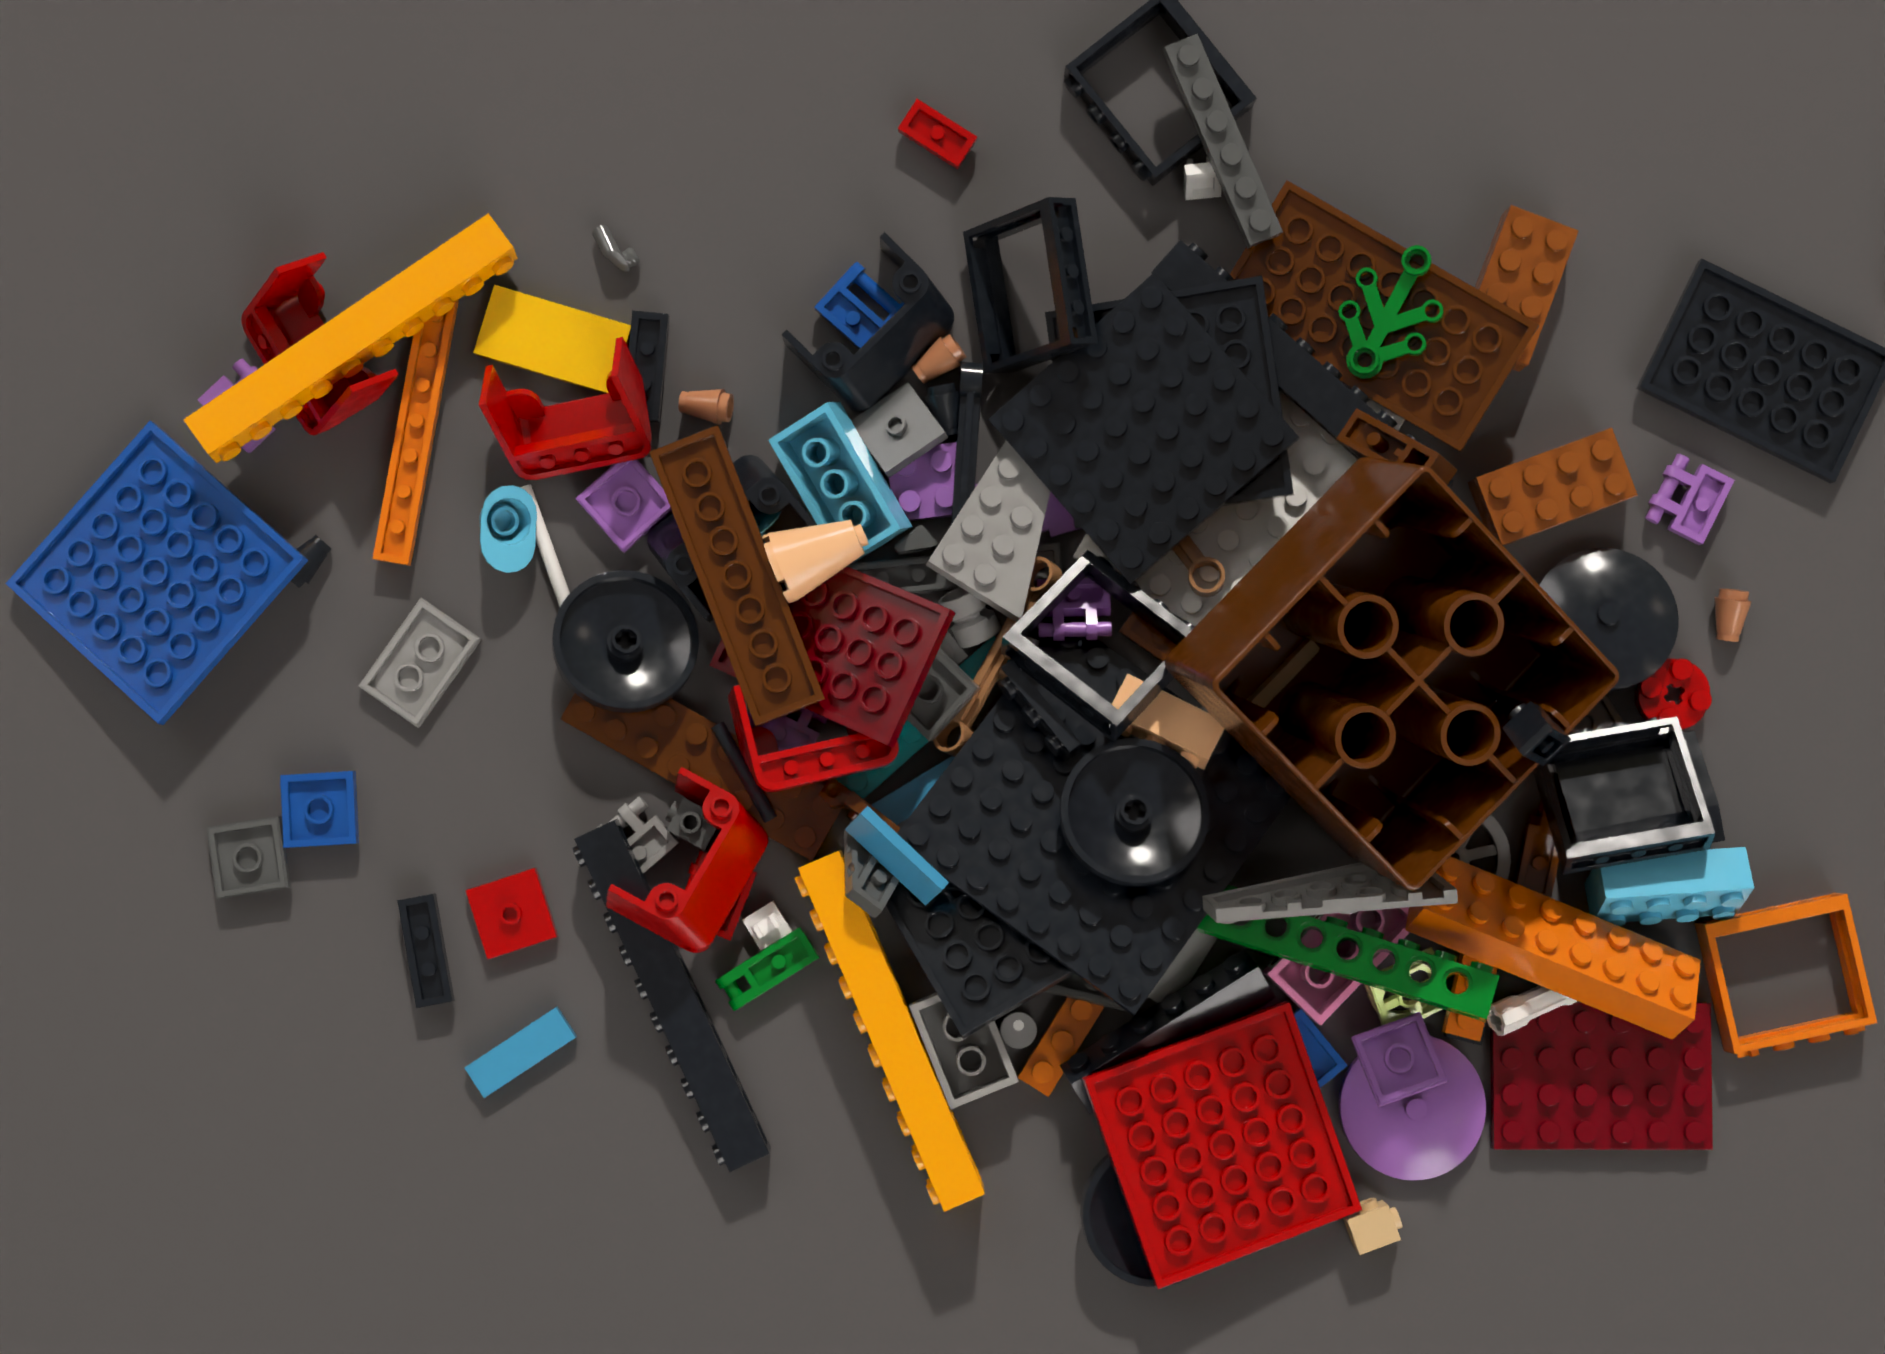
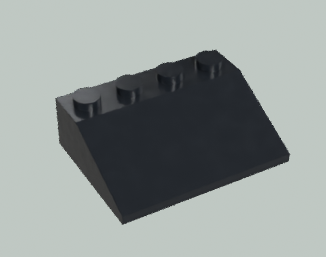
M1695 731L1683 732L1715 830L1712 843L1725 841L1719 804ZM1664 745L1552 764L1560 808L1571 844L1689 824Z

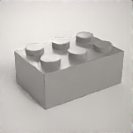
M937 993L909 1003V1008L950 1110L1019 1082L995 1021L963 1039Z

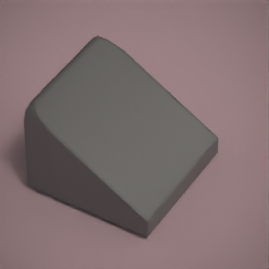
M919 525L895 545V552L898 555L935 550L939 544L923 525Z

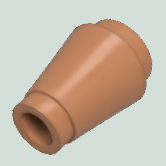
M951 334L945 338L940 336L917 363L912 366V369L921 382L925 384L929 380L931 381L961 366L960 362L967 356Z
M724 389L682 391L679 397V412L720 425L722 422H730L732 418L734 396L731 393H726Z
M1719 588L1718 597H1714L1716 639L1739 642V635L1752 602L1748 600V591Z

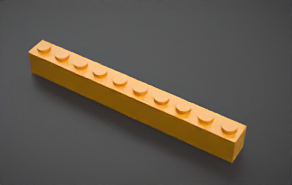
M486 214L183 419L216 464L221 460H231L241 452V447L252 439L259 440L268 435L272 430L271 426L283 418L287 420L296 416L302 410V405L313 398L319 399L327 395L333 389V384L343 377L350 378L363 369L365 362L374 356L381 357L387 354L394 347L393 343L404 336L410 337L418 333L423 328L424 322L433 316L446 314L453 308L454 302L465 294L470 296L478 292L484 286V281L495 274L499 276L509 271L514 265V261L518 259L514 247L490 214Z

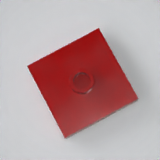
M537 868L465 890L487 960L558 937Z

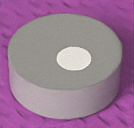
M1015 1011L1004 1017L1001 1022L1000 1033L1008 1046L1021 1049L1029 1046L1034 1041L1037 1027L1029 1014Z

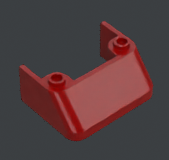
M324 252L276 267L242 313L243 330L264 365L324 325L318 313L324 305L325 291L323 286L314 277V274L327 259ZM363 367L356 375L350 378L343 377L333 384V389L327 395L319 399L313 398L302 405L303 408L296 417L304 430L310 435L314 436L328 431L377 401L399 374L396 369L376 375L370 369Z
M623 337L616 338L612 371L609 372L606 380V388L609 393L544 406L539 396L531 390L515 389L506 391L494 366H486L479 407L511 467L519 477L527 480H539L644 458L651 450L652 433L643 379Z
M740 685L733 686L727 697L740 751L756 784L767 792L782 791L884 767L896 758L899 751L898 739L894 748L847 727L848 736L779 751L776 738L770 730L764 727L751 728Z
M681 767L677 775L675 792L701 805L702 814L706 822L719 829L720 833L686 891L674 884L662 883L655 886L650 891L646 900L643 901L611 884L607 892L606 907L686 951L700 953L711 946L762 858L768 844V835L766 830L734 795Z

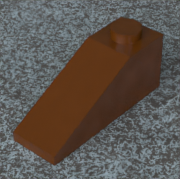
M1357 408L1336 438L1340 443L1363 457L1428 466L1434 470L1446 485L1449 484L1457 472V469L1438 452Z

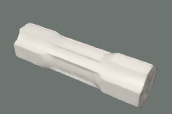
M1539 985L1519 995L1508 996L1492 1003L1487 1022L1489 1027L1498 1036H1503L1527 1025L1530 1020L1562 1005H1571L1577 1002V1000Z

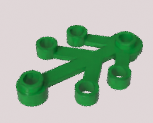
M1414 245L1404 251L1401 259L1404 271L1385 307H1383L1377 288L1378 276L1375 270L1365 267L1357 272L1356 283L1363 290L1374 328L1366 341L1359 322L1361 309L1358 303L1347 300L1339 306V316L1346 323L1353 345L1347 354L1346 362L1349 371L1354 376L1361 379L1372 378L1380 372L1383 362L1406 354L1418 356L1425 351L1427 346L1425 337L1417 332L1407 335L1404 341L1381 347L1388 333L1424 321L1436 323L1444 315L1442 304L1434 299L1426 301L1421 307L1398 314L1417 277L1425 275L1431 268V255L1425 247ZM1415 256H1420L1424 259L1423 266L1418 269L1410 266V260ZM1365 273H1370L1374 276L1373 282L1367 286L1361 284V276ZM1354 306L1357 310L1356 315L1353 318L1344 317L1343 310L1345 307ZM1428 306H1438L1440 309L1439 314L1433 318L1428 317L1425 314ZM1412 338H1419L1422 341V347L1419 350L1414 351L1408 347V343ZM1364 354L1370 355L1372 363L1368 367H1361L1358 364L1360 356Z

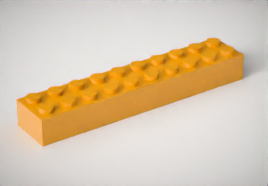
M842 850L799 867L800 875L795 877L797 886L803 898L806 896L811 898L814 909L809 911L816 930L821 931L824 929L829 942L825 943L824 949L831 965L839 964L843 976L838 979L846 1000L853 997L857 1006L853 1017L860 1033L868 1032L872 1043L868 1044L869 1047L867 1049L875 1068L883 1067L886 1077L882 1078L883 1088L889 1101L897 1100L900 1111L897 1112L898 1116H896L904 1136L906 1137L911 1134L915 1144L911 1146V1153L919 1171L926 1169L929 1178L926 1179V1188L933 1205L940 1203L945 1212L984 1195L985 1189L982 1178L953 1110H950L924 1042L872 920L866 911L845 896V863Z

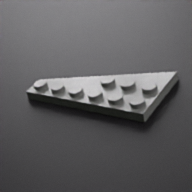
M1007 440L931 555L926 566L1017 622L1023 616L1050 490Z
M1361 862L1202 896L1204 911L1216 923L1222 924L1246 920L1332 913L1352 914L1357 911L1458 903L1457 889L1436 872L1418 890L1411 891Z

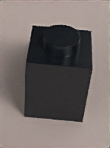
M1532 701L1527 705L1523 703L1517 706L1508 715L1507 720L1509 722L1502 728L1524 757L1542 766L1572 740L1539 705Z

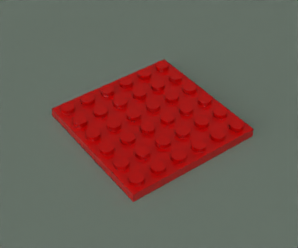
M1288 1001L1082 1078L1157 1289L1362 1210L1293 1010Z

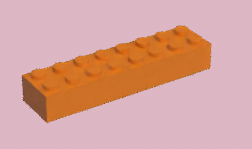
M1451 856L1436 873L1457 889L1458 903L1409 907L1405 926L1406 931L1673 1040L1695 1020L1700 959Z

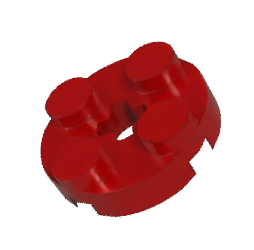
M1668 658L1653 675L1638 684L1637 691H1635L1637 708L1646 721L1653 717H1657V720L1678 717L1681 729L1689 728L1701 720L1712 703L1710 686L1705 674L1689 660L1682 658ZM1669 684L1673 688L1679 687L1681 691L1679 695L1680 701L1677 704L1673 700H1665L1664 696L1668 693L1666 687Z

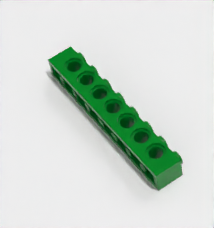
M1228 885L1224 891L1237 889V887ZM1207 914L1197 928L1203 934L1482 1022L1487 1020L1500 977L1499 975L1492 974L1494 968L1489 965L1472 961L1470 966L1456 962L1457 956L1435 950L1434 955L1419 951L1421 945L1405 939H1399L1397 944L1383 940L1384 933L1365 927L1362 928L1361 932H1357L1347 928L1348 922L1327 916L1325 921L1312 918L1311 915L1279 918L1287 924L1285 933L1279 937H1272L1266 932L1267 923L1275 918L1250 920L1247 924L1238 926L1233 923H1216ZM1307 930H1317L1322 934L1323 940L1318 947L1308 948L1302 944L1301 937ZM1343 941L1354 942L1359 948L1357 956L1349 960L1341 958L1337 953L1339 944ZM1380 952L1390 953L1395 959L1394 966L1388 971L1378 970L1373 964V958L1376 954ZM1423 963L1430 968L1431 977L1425 982H1416L1409 974L1410 968L1414 964ZM1451 975H1461L1466 979L1468 988L1465 992L1454 994L1448 990L1446 980Z

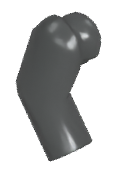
M600 225L593 230L592 235L602 255L621 271H631V267L639 264L640 260L634 248L629 247L621 252L607 225Z

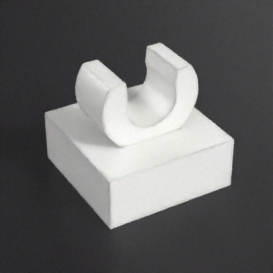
M1206 157V163L1193 164V159L1191 158L1184 165L1183 190L1185 200L1221 197V186L1208 157Z
M774 900L742 919L761 951L792 932Z

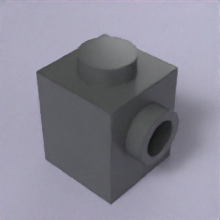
M683 798L681 803L674 801L665 817V820L670 822L666 829L667 831L704 851L709 849L719 830L706 822L702 814V806L688 798Z

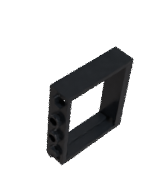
M1149 0L1066 65L1064 77L1066 78L1064 84L1068 91L1075 98L1080 96L1088 105L1086 111L1096 125L1103 124L1110 133L1108 138L1113 147L1119 153L1125 151L1133 161L1131 167L1135 174L1142 181L1147 179L1152 186L1203 147L1199 135L1197 134L1156 167L1082 76L1085 72L1160 15L1180 40L1198 34L1223 94L1233 105L1230 110L1235 121L1253 108L1257 99L1178 0Z
M1047 197L963 232L984 373H1013L1057 358L1060 355L1069 354L1098 344L1076 198ZM1042 223L1060 340L1016 355L998 240Z
M1087 550L1002 637L1001 654L1009 660L1012 659L1021 670L1115 742L1174 679V676L1165 667V660L1117 709L1026 637L1086 576L1176 645L1192 631L1194 626L1187 621H1181L1173 615L1162 601L1152 599L1144 593L1137 582L1130 584L1125 577L1113 569L1107 559L1102 556H1096Z
M1653 717L1642 723L1629 725V723L1623 722L1612 725L1607 729L1595 731L1592 729L1579 730L1572 735H1568L1572 740L1544 766L1539 764L1533 770L1563 874L1710 849L1715 836V830L1678 717L1657 720V717ZM1664 745L1689 824L1571 844L1548 765Z

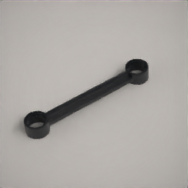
M962 362L951 525L975 489L983 363Z

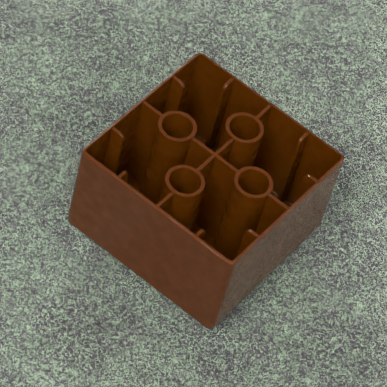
M1369 457L1358 459L1165 659V667L1174 678L1349 856L1411 891L1418 890L1539 765L1524 757L1502 729L1509 722L1507 720L1508 715L1520 704L1524 703L1527 705L1532 701L1539 705L1568 735L1619 680V672L1616 667L1433 469L1428 466ZM1306 638L1318 645L1320 648L1319 652L1265 708L1247 700Z

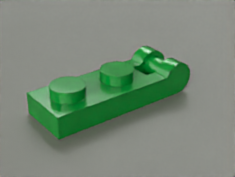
M800 926L716 979L715 983L720 990H725L730 998L728 1004L734 1012L817 960L820 956ZM743 975L751 986L745 992H742L736 982Z

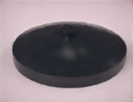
M1613 548L1583 550L1558 562L1539 584L1618 670L1619 680L1609 692L1625 690L1642 683L1653 675L1669 657L1675 645L1679 627L1677 604L1672 590L1663 576L1642 558Z
M628 570L602 573L589 578L577 586L566 597L559 608L552 633V651L557 669L572 691L596 707L622 713L652 709L676 695L689 679L699 649L697 624L690 607L683 597L670 585L654 576Z
M1139 738L1111 741L1098 746L1086 754L1075 765L1066 780L1059 809L1060 824L1064 838L1078 861L1098 877L1125 886L1153 885L1168 880L1180 873L1192 862L1199 852L1207 835L1210 821L1208 794L1195 768L1181 754L1170 747L1155 741Z
M1107 1154L1093 1169L1082 1194L1080 1216L1086 1242L1100 1263L1115 1276L1135 1285L1155 1287L1109 1154Z

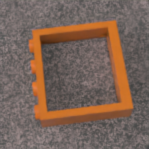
M1831 893L1735 914L1734 917L1729 919H1712L1695 923L1725 1052L1737 1054L1738 1058L1754 1057L1760 1054L1759 1049L1772 1046L1773 1051L1786 1050L1795 1047L1794 1041L1808 1039V1043L1823 1042L1831 1039L1830 1033L1843 1031L1844 1035L1859 1034V1032L1865 1031L1866 1025L1877 1023L1848 894ZM1829 913L1852 1012L1738 1037L1716 937Z

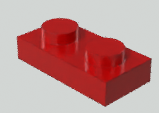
M916 99L898 127L899 133L957 170L977 141L976 135L919 99Z

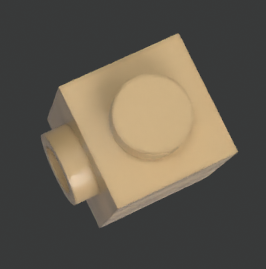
M1369 1198L1360 1201L1361 1211L1343 1217L1353 1248L1359 1255L1401 1240L1398 1229L1403 1228L1400 1216L1395 1207L1389 1208V1205L1383 1200L1377 1201L1376 1198Z

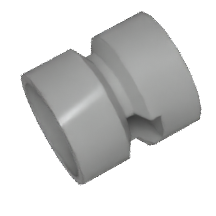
M961 587L948 592L938 601L939 605L955 612L952 620L954 625L951 630L960 648L978 645L995 636L1002 629L994 610L986 608L987 604Z

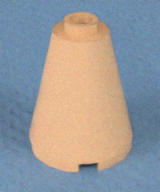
M852 520L770 532L762 536V539L766 542L764 548L777 581L784 583L786 591H783V594L788 603L798 601L865 554L863 546L869 544L862 525L854 526Z

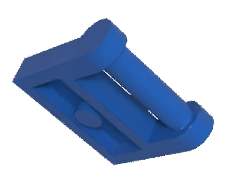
M855 262L816 304L814 309L854 346L860 349L904 303L899 304L865 273L866 269L859 262ZM857 284L890 315L884 321L848 290L851 285Z

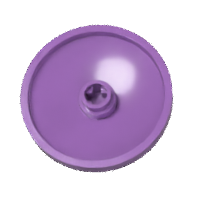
M1433 1036L1430 1037L1448 1078L1447 1083L1378 1108L1357 1056L1345 1073L1340 1087L1338 1101L1339 1118L1347 1141L1357 1155L1368 1165L1393 1178L1425 1180L1449 1172L1463 1162L1472 1152L1484 1127L1486 1099L1477 1071L1458 1049Z

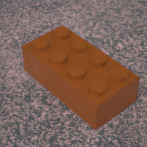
M1510 205L1500 218L1475 288L1539 324L1537 331L1513 370L1520 372L1529 365L1579 230Z
M1612 428L1478 476L1468 482L1483 525L1503 546L1638 496Z

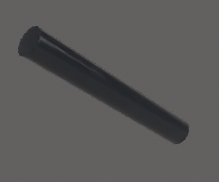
M724 721L713 726L711 729L764 823L777 817L765 793L756 784L739 747Z

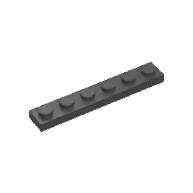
M1198 34L1165 46L1163 54L1247 249L1280 236L1283 230Z

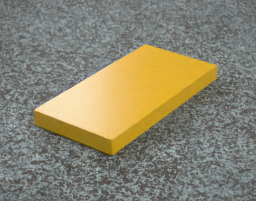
M494 285L473 353L480 357L606 394L609 393L606 388V380L609 372L612 371L616 338L623 337L628 346L631 325Z

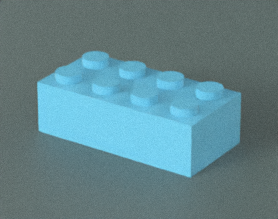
M827 402L768 440L817 525L852 520L854 526L862 525L869 544L863 546L865 554L852 563H855L913 527L841 402Z
M1746 847L1708 849L1592 869L1584 883L1589 913L1618 926L1634 921H1640L1642 925H1652L1661 922L1662 919L1691 922L1705 916H1713L1715 920L1729 919L1738 913L1754 889Z

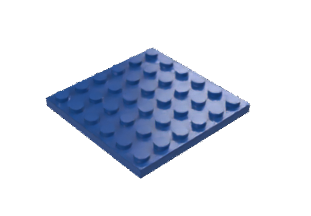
M149 421L5 584L154 721L164 725L308 562V559L157 424Z

